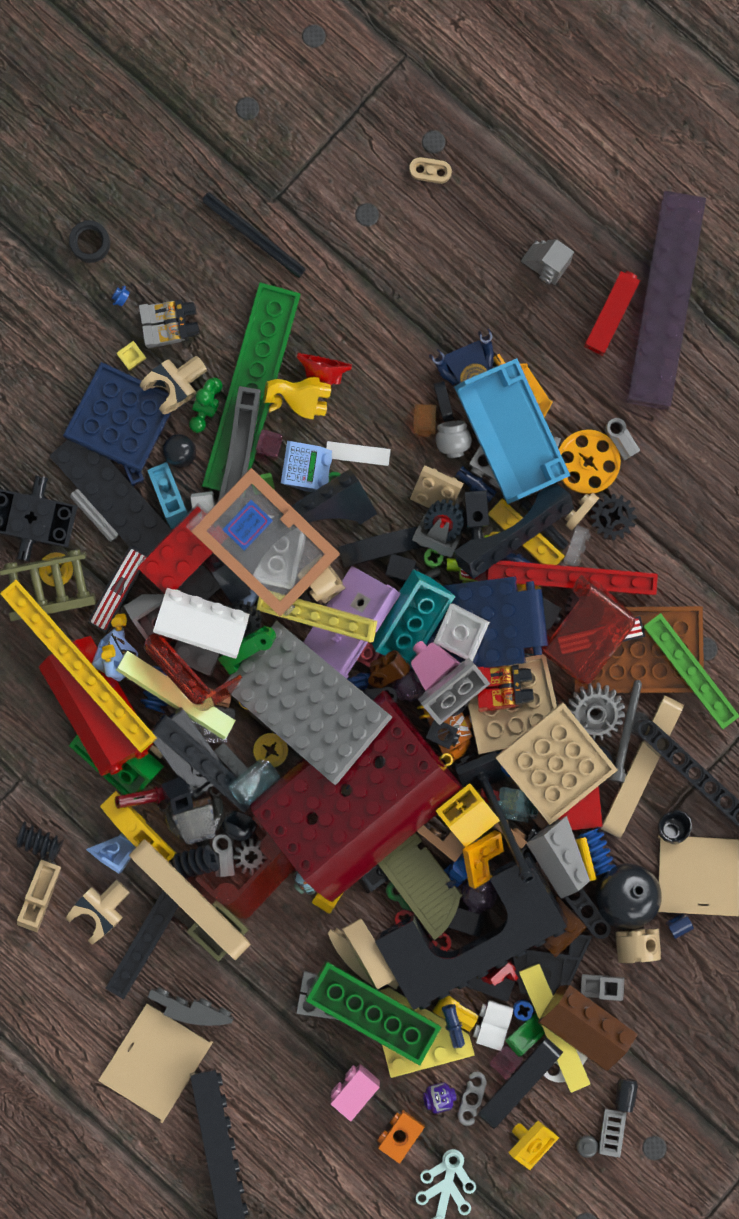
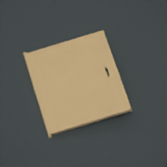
M658 835V838H660L659 885L662 892V902L658 912L739 916V839L688 837L679 844H671L665 842Z
M147 1003L98 1081L161 1119L160 1122L163 1123L189 1082L190 1073L195 1072L213 1041L205 1040L172 1018L163 1015L164 1013Z

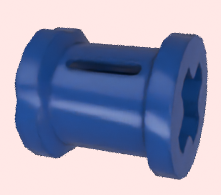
M518 1000L514 1004L513 1012L517 1019L526 1021L532 1017L533 1007L528 1001ZM520 1005L529 1007L526 1010L527 1014L524 1016L522 1013H517L520 1010Z

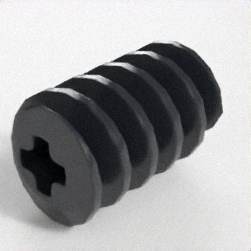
M26 821L22 824L16 838L17 848L20 849L25 844L24 849L26 852L33 848V855H37L41 851L40 857L44 859L49 855V862L55 860L64 843V839L60 843L58 842V835L50 839L49 831L42 836V828L34 832L33 824L26 829Z
M209 845L204 846V848L198 847L196 850L190 849L189 852L175 853L171 863L185 879L212 871L215 872L220 868L219 858Z

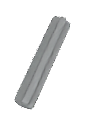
M77 489L71 493L70 498L110 542L114 541L118 537V533L81 491Z

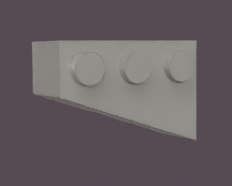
M557 239L547 240V242L541 240V242L535 241L521 262L540 275L539 278L545 283L556 285L569 267L574 251Z
M567 816L554 821L551 825L548 824L526 843L560 898L578 892L590 881Z

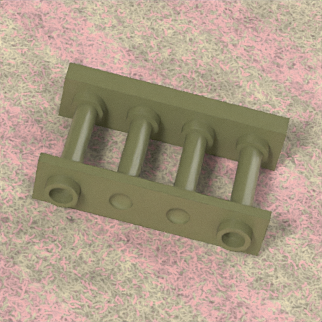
M80 549L71 550L65 556L17 565V562L4 564L5 568L0 570V575H9L10 584L15 580L19 582L17 572L29 570L36 602L47 614L96 604L95 593L90 594L86 590L80 559L86 558V551L80 552ZM72 561L78 593H76V597L68 598V595L65 594L59 564ZM51 566L57 593L56 601L47 602V599L44 598L38 568ZM14 609L10 610L9 616L11 621L22 619Z

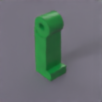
M261 627L242 639L236 659L220 654L217 659L229 675L238 670L241 661L260 650L271 648L276 639V633L270 627Z

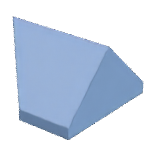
M121 833L120 836L86 850L119 874L122 873L131 859L129 854L136 847Z

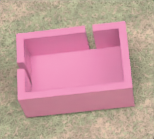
M361 1064L357 1067L353 1065L345 1074V1082L343 1084L339 1082L331 1091V1105L349 1121L354 1119L380 1088V1080Z

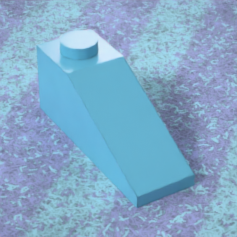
M166 462L147 471L166 520L172 530L188 512L169 465Z

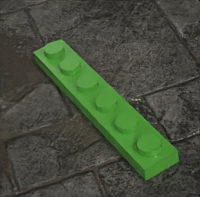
M661 613L643 626L722 730L739 718V714Z

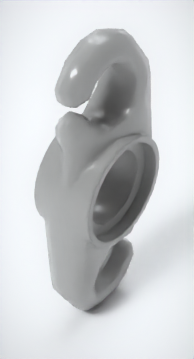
M480 1072L471 1073L469 1078L474 1079L478 1077L481 1079V1084L474 1086L471 1081H468L467 1088L462 1095L457 1116L459 1122L465 1126L475 1123V1119L465 1120L463 1118L464 1112L469 1111L473 1117L477 1116V1109L481 1105L486 1088V1078ZM476 1093L478 1095V1102L474 1105L468 1104L466 1102L467 1094Z

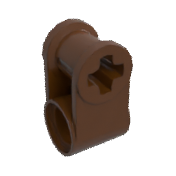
M393 650L371 662L369 667L371 672L369 684L375 688H382L406 676L410 671V665L396 650Z

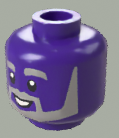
M445 1082L428 1086L426 1092L423 1093L425 1107L434 1114L451 1110L453 1101H456L454 1088H450Z

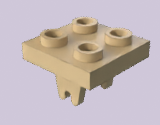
M424 465L410 500L428 508L437 500L441 503L442 499H446V503L452 500V505H454L464 483L454 477L451 478L438 472L435 468L432 469Z

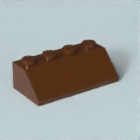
M571 985L559 986L538 1021L605 1071H608L628 1052L638 1035Z

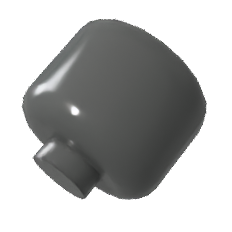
M582 1135L576 1142V1149L581 1156L589 1158L596 1154L598 1144L591 1135Z

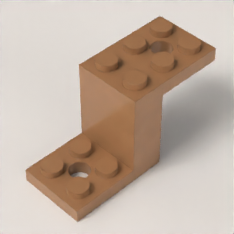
M499 823L495 824L493 827L503 834ZM423 825L417 830L418 833L454 862L463 853L462 849L465 846L452 831L442 841L440 839L442 834L433 827L429 830ZM517 828L511 829L519 848L522 849L527 843L524 840L526 835Z

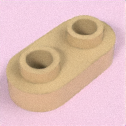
M422 157L415 158L411 162L409 169L414 179L439 184L446 183L451 178L452 173L451 166L447 162ZM418 167H422L424 171L422 173H418L416 169ZM443 170L445 175L438 176L437 172Z
M594 493L591 495L586 494L579 502L582 506L577 512L572 510L565 520L567 521L566 526L571 531L595 505L599 497Z

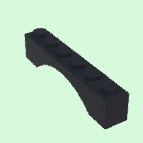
M557 483L549 485L538 493L531 510L518 523L493 536L472 539L455 550L454 554L458 567L473 579L572 511L574 507L571 494Z

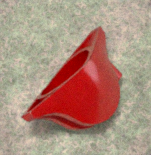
M297 353V359L305 367L306 377H317L322 383L339 385L342 374L352 368V364Z

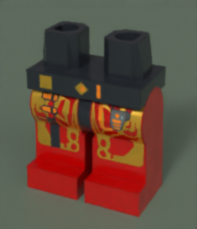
M519 665L490 668L477 667L490 683V685L477 694L479 712L520 708L522 704L534 702L533 689L521 690L520 685L522 682H532L531 669L519 668Z

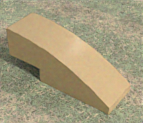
M44 860L40 861L18 916V926L38 932L61 870L60 866Z
M361 918L342 928L373 988L379 989L395 980L373 936Z

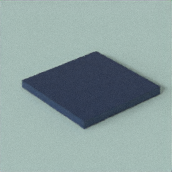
M101 362L63 437L141 473L172 413L162 414L159 410L160 406L169 396V393L156 387L144 391L140 387L141 380Z

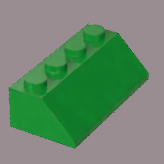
M76 735L69 747L99 773L80 738ZM148 753L141 759L135 757L127 760L121 766L122 770L114 775L108 773L103 775V777L125 795L144 791L164 766Z

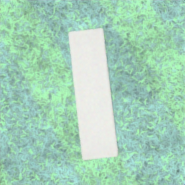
M327 442L326 449L332 450V459L389 465L390 449Z

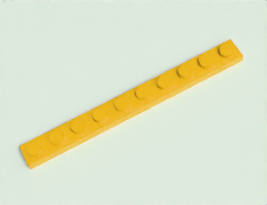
M17 580L0 593L140 753L157 739Z

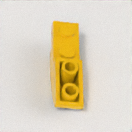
M116 791L100 805L105 814L135 847L145 839L168 862L174 857L176 852L146 823V820L132 806L116 808L115 797L120 796Z

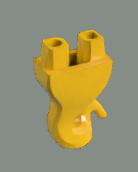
M310 377L297 383L283 379H274L266 382L263 402L274 403L270 405L269 412L279 409L283 402L282 397L277 395V393H280L296 414L307 419H314V415H326L327 402L318 401V397L329 398L331 385L320 382L317 377Z

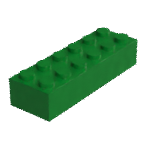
M328 961L324 962L304 998L306 1002L419 1066L442 1028L439 1024Z

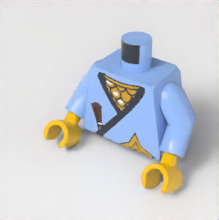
M124 613L116 614L115 618L112 619L111 624L115 628L100 640L92 662L95 668L116 681H121L125 678L124 675L116 671L124 654L129 651L133 655L138 656V652L126 641L124 628L121 627L127 624V617Z

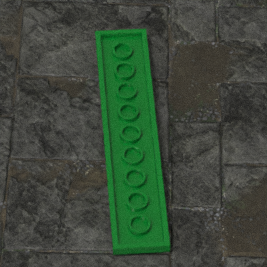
M259 283L202 487L221 491L230 448L239 386L259 389L262 393L248 470L253 467L270 403L263 402L265 385L267 381L278 378L301 293Z

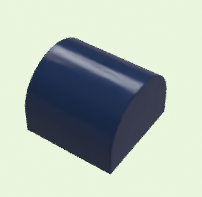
M684 913L665 923L674 939L694 929L690 919Z

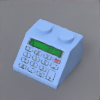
M287 441L281 484L311 492L329 482V469L332 462V450L320 446Z

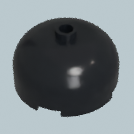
M633 863L620 864L605 872L600 877L595 888L600 915L608 924L621 930L637 929L648 924L657 915L662 902V892L656 877L645 867Z

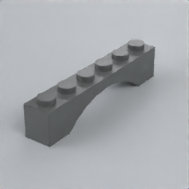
M239 386L230 448L219 500L248 471L262 394L259 389ZM244 492L221 516L234 518L241 511Z

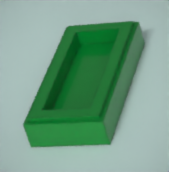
M536 1013L532 1014L529 1020H526L505 1040L518 1057L522 1056L545 1034L542 1025L538 1022L539 1018Z

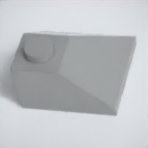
M142 594L124 606L131 620L150 647L167 638L153 632L165 594Z

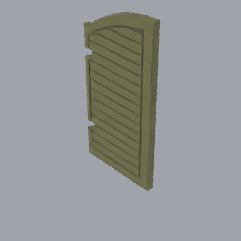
M415 832L379 862L378 865L435 941L451 924L457 912L460 898L463 895L456 886L450 889L447 887L446 884L451 879L427 847H424L422 850L418 848L417 845L422 840Z

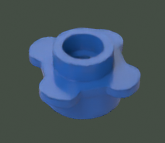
M122 286L121 289L117 287L112 295L113 305L118 304L121 307L124 305L130 294L125 289L126 286Z

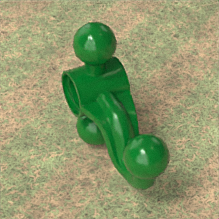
M218 378L208 379L204 387L196 392V400L192 410L198 412V414L189 422L190 429L195 433L204 431L206 427L205 417L213 418L216 413L219 400L215 399L214 396L223 387L221 380Z

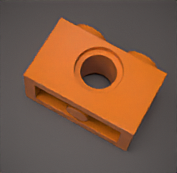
M404 1110L400 1114L396 1112L390 1121L392 1126L389 1131L386 1132L384 1130L377 1140L380 1143L378 1149L399 1164L425 1128L424 1124ZM395 1131H404L406 1137L402 1141L395 1140L393 1137Z

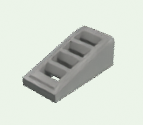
M610 1109L604 1110L598 1146L599 1154L620 1158L626 1112ZM608 1117L620 1118V1123L608 1121ZM607 1125L619 1127V1131L607 1130ZM606 1135L618 1136L617 1140L606 1139ZM605 1144L616 1145V1149L605 1148L604 1146Z

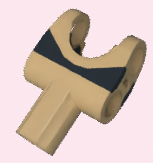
M197 356L178 369L170 360H166L154 368L142 380L140 387L144 391L154 387L165 388L169 392V396L160 406L159 410L162 414H168L180 408L195 396L196 391L190 383L204 374L207 369Z
M118 879L101 895L92 887L76 902L65 919L70 923L81 914L92 916L95 920L96 928L93 932L94 935L88 941L93 945L110 932L123 918L115 908L130 894V891Z

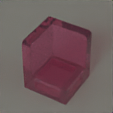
M262 429L256 447L257 453L278 459L283 435Z
M504 1044L501 1051H498L489 1064L507 1079L523 1059L521 1056L518 1057L508 1045Z

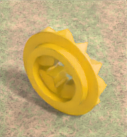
M54 552L46 555L42 560L65 555ZM71 561L59 564H63L60 568L63 575V585L68 583L73 575ZM51 566L40 567L39 574L41 579L46 584L55 586L53 575L49 576L52 574Z
M274 733L262 735L254 745V756L258 763L265 767L273 768L281 765L288 754L287 743ZM276 742L274 750L279 756L271 754L266 759L267 750L263 745L271 747Z

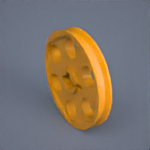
M581 430L567 437L559 448L561 455L564 452L573 454V461L565 463L569 473H578L580 480L575 484L569 482L568 477L561 481L569 489L577 493H599L608 488L619 473L621 462L619 451L611 438L604 433L596 430ZM579 436L587 438V446L584 448L578 447L576 438ZM599 441L607 442L609 448L606 452L598 451L596 446ZM583 457L586 459L591 457L593 459V466L588 465L585 467L583 465L585 462ZM604 462H613L615 470L611 473L606 472L603 469ZM595 476L600 479L601 484L598 488H592L589 485L588 481L591 477Z

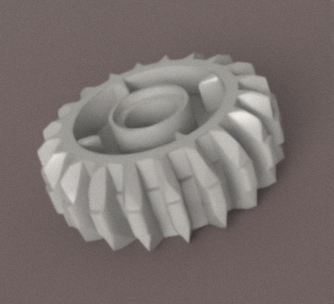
M589 683L588 690L581 686V694L574 692L573 696L575 699H569L571 706L567 708L593 740H595L597 735H599L600 740H603V734L611 737L610 730L617 732L618 727L615 724L622 725L623 721L620 718L625 717V712L622 711L625 708L624 703H620L622 700L621 696H615V689L609 691L608 685L601 689L600 683L596 684V688H593L592 684ZM594 708L601 709L598 715H591L590 712Z

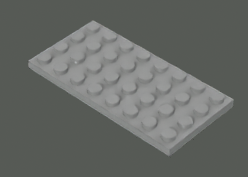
M276 621L271 627L276 633V639L271 648L260 650L244 659L238 670L231 674L222 687L336 785L391 720L392 716Z

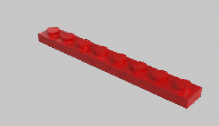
M499 561L487 569L486 580L516 577L517 584L521 585L534 581L535 586L655 596L657 594L658 574Z

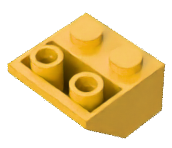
M470 783L436 810L441 819L465 847L472 844L500 821Z

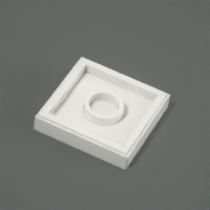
M450 604L433 643L464 659L470 658L473 661L490 622L455 604Z

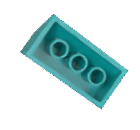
M414 569L400 590L399 598L378 631L375 632L374 642H371L375 651L382 655L396 650L411 668V662L417 656L413 650L414 645L420 641L427 644L455 598L454 594L434 579Z

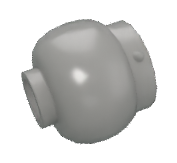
M465 421L443 422L437 427V430H439L436 434L437 448L440 452L447 454L449 458L461 457L471 447L472 438L469 429L466 428L467 424Z

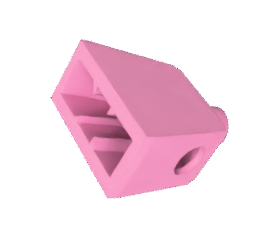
M420 641L413 647L417 656L412 660L411 665L426 691L431 689L442 677L448 675L460 664L448 652L433 642L426 646L423 641Z

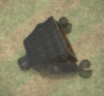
M211 786L210 795L214 798L213 800L211 797L194 801V808L176 815L172 814L168 806L166 809H162L161 803H158L157 806L160 811L164 812L163 818L169 832L178 839L184 840L187 845L196 843L197 848H204L206 845L210 846L208 839L216 836L215 831L220 828L224 817L223 800L220 798L222 793L214 794Z

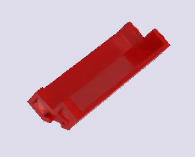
M88 636L73 641L72 643L92 664L98 648L92 637ZM51 654L39 666L40 671L101 776L108 773L114 775L122 770L121 766L127 760L135 757L141 759L149 753L148 750L154 743L140 753L54 654ZM95 668L134 711L119 683Z

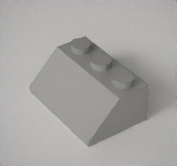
M468 658L448 675L442 677L431 689L425 691L418 700L440 725L490 685V683L472 660Z

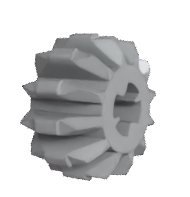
M250 839L249 847L245 841H242L241 844L244 850L240 847L235 848L237 852L241 853V855L233 856V859H241V862L235 866L238 868L244 865L242 869L243 874L250 868V875L253 876L255 867L259 873H262L263 871L259 865L268 867V863L262 861L263 859H270V855H263L262 853L267 851L268 847L266 846L260 850L259 847L262 844L260 840L254 846V839ZM250 851H254V855L257 854L258 856L254 863H250V859H246V855H249Z

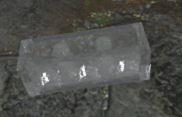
M579 525L576 526L563 564L572 567L580 565L581 558L579 557L581 553L584 554L586 549L584 544L590 538V529Z

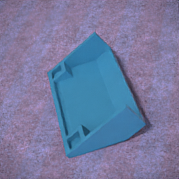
M517 358L454 386L507 504L571 476Z

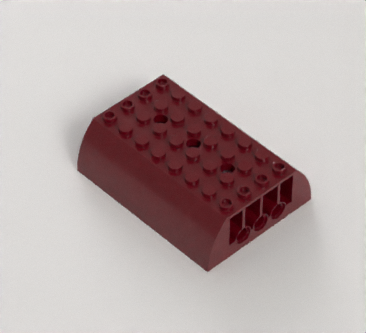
M382 691L373 701L392 716L391 720L336 785L303 758L251 802L253 814L300 876L317 893L331 902L437 815L436 810L463 789L386 691ZM383 756L385 758V765L382 768H376L375 760ZM350 785L352 792L349 796L344 797L341 790L343 786ZM312 813L318 815V821L314 825H310L308 822V817Z

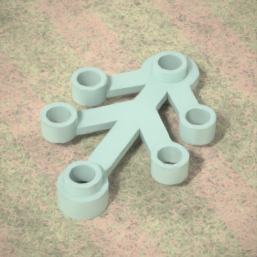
M456 1149L446 1151L440 1164L430 1170L425 1169L421 1172L422 1182L428 1184L433 1181V1177L446 1170L445 1178L426 1191H419L416 1194V1202L419 1205H425L430 1198L441 1192L437 1213L432 1219H445L450 1194L458 1205L460 1214L467 1215L471 1211L470 1203L464 1200L453 1182L454 1174L458 1175L463 1183V1190L468 1194L476 1190V1184L473 1180L469 1179L463 1169L464 1157ZM455 1156L457 1158V1162L455 1164H451L449 1162L450 1157ZM430 1173L431 1178L424 1180L423 1174ZM472 1183L474 1187L472 1190H467L465 1185ZM424 1194L426 1200L421 1202L418 1200V1196ZM466 1204L469 1209L463 1212L460 1209L461 1205Z

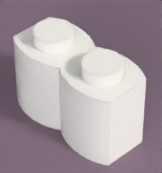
M488 1000L487 1005L482 1004L479 1016L483 1018L480 1025L476 1024L473 1037L476 1038L475 1042L501 1051L513 1014V1007Z

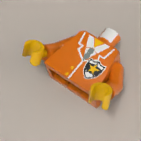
M422 705L418 706L417 709L421 708L424 710V715L419 716V718H427L431 727L434 718ZM463 713L454 717L450 716L444 721V723L457 728V734L460 735L455 747L450 746L447 749L438 745L442 753L439 758L445 760L446 767L462 757L471 745L470 738L473 736L470 728H472L470 715L464 717ZM440 729L437 735L441 741H447L450 738V732L447 729Z

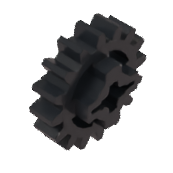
M612 494L611 499H608L605 495L603 496L604 502L602 503L598 500L596 502L598 508L592 507L591 509L595 513V515L590 516V519L595 520V523L591 526L592 528L598 527L597 535L601 532L604 533L603 539H606L608 535L611 536L612 541H615L617 535L620 539H623V533L625 532L629 535L631 533L629 527L634 528L636 525L632 522V520L637 519L636 515H632L635 507L629 508L628 505L631 501L624 502L623 495L619 499H616L615 494ZM614 503L613 508L603 509L605 505ZM622 507L625 509L627 517L623 516ZM617 509L616 518L619 520H615L610 526L611 517L608 515H611ZM599 516L600 518L604 519L606 524L605 528L600 523ZM615 526H624L619 531H612Z

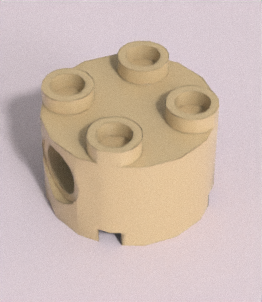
M319 555L300 569V573L297 574L299 579L301 580L323 556ZM330 565L309 586L312 588L310 594L320 604H326L346 589V587L342 585L343 582Z
M633 929L629 933L628 931L615 932L618 963L661 960L659 929H647L646 933L645 929Z

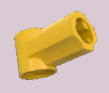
M449 995L439 1000L432 1012L445 1019L442 1007L455 1004L459 1022H462V1028L468 1032L472 1030L479 1015L460 1005L459 1001Z

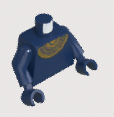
M487 329L488 335L486 337H482V333L479 331L480 340L444 355L438 349V358L434 359L430 354L429 358L436 363L435 365L441 377L453 385H458L467 379L491 370L494 351L490 329Z

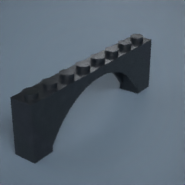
M351 469L340 474L291 506L308 523L323 519L339 518L357 521L361 525L378 514L360 481ZM282 512L271 518L273 521L245 551L236 542L225 547L252 575L270 547L288 532L297 528L294 524L288 528L280 520L284 515ZM215 554L205 560L206 565L231 604L235 601L239 602L251 594L249 587Z

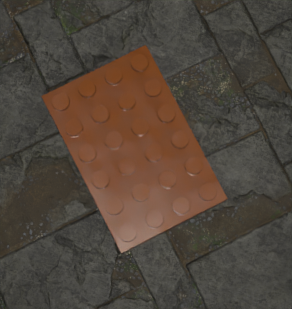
M703 606L605 607L603 617L595 625L598 626L640 616L644 626L661 613L704 669ZM576 607V611L581 617H589L593 612V607ZM573 626V631L581 630V628ZM645 629V637L574 654V692L581 694L580 687L583 686L585 690H588L589 683L592 684L593 688H596V684L600 683L601 689L608 685L609 691L615 689L616 693H631L635 680L642 682L640 693H693Z

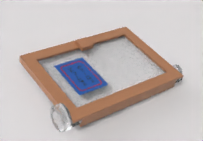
M252 468L241 477L206 515L199 511L186 525L203 544L280 617L283 614L288 616L294 610L295 606L293 603L340 555L328 541Z

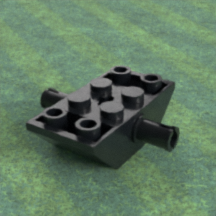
M37 475L34 477L32 493L29 495L0 489V534L21 540L16 559L30 562L33 543L35 544L36 542L69 548L78 508L77 505L46 499L44 493L48 478ZM34 514L37 520L32 521V524H30L28 518Z

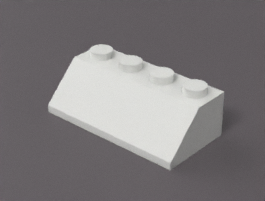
M167 588L153 632L236 659L250 614L223 606L220 603L204 600L198 596L182 593L179 590Z

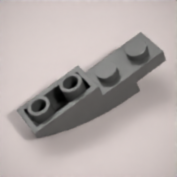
M157 987V989L152 988L148 995V998L167 1007L163 1015L184 1023L215 1026L231 1024L234 1020V1017L230 1016L232 1012L222 1007L218 1010L211 1006L212 1002L204 998H200V1000L195 999L192 1006L188 1005V1000L179 996L175 999L168 995L169 991L161 987Z

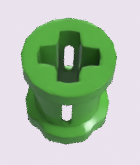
M431 548L428 549L424 555L425 564L431 568L441 565L443 555H440ZM430 553H434L435 556L439 555L437 563L428 560Z

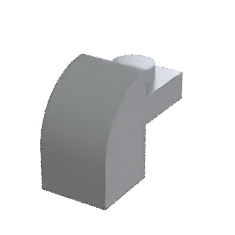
M582 974L581 993L586 997L622 1001L624 997V977Z

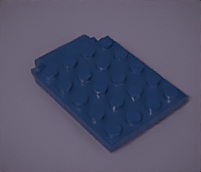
M516 577L443 586L455 595L451 604H455L490 622L472 661L476 667L487 668L526 663L524 648L533 647L534 656L542 655V646H547L548 641L542 589H535L534 581L526 582V591H518ZM446 613L444 614L435 631L431 635L426 646L434 642ZM444 649V650H445L446 652H448L452 657H454L458 662L461 663V662H464V661L466 660V659H464V658H462V657H460V656H458V655H456V654H454V653H452V652H450V651Z

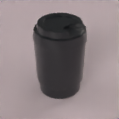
M622 1078L618 1080L615 1102L616 1110L633 1112L638 1089L636 1080L628 1078L627 1080Z

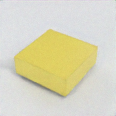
M134 341L116 353L129 371L146 360V357Z

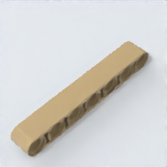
M664 695L651 721L670 736L684 704ZM648 727L645 735L649 733L650 727ZM663 738L657 741V747L660 750L666 744ZM642 741L628 768L625 782L621 783L602 823L603 827L600 828L618 838H621L660 758Z
M145 839L129 854L132 860L234 960H237L251 945Z

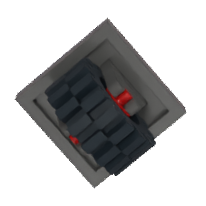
M442 499L441 503L439 500L435 501L427 513L424 514L412 540L420 546L437 551L440 555L452 557L464 532L462 531L465 523V515H462L463 509L458 510L459 504L452 505V500H449L448 503H446V499Z

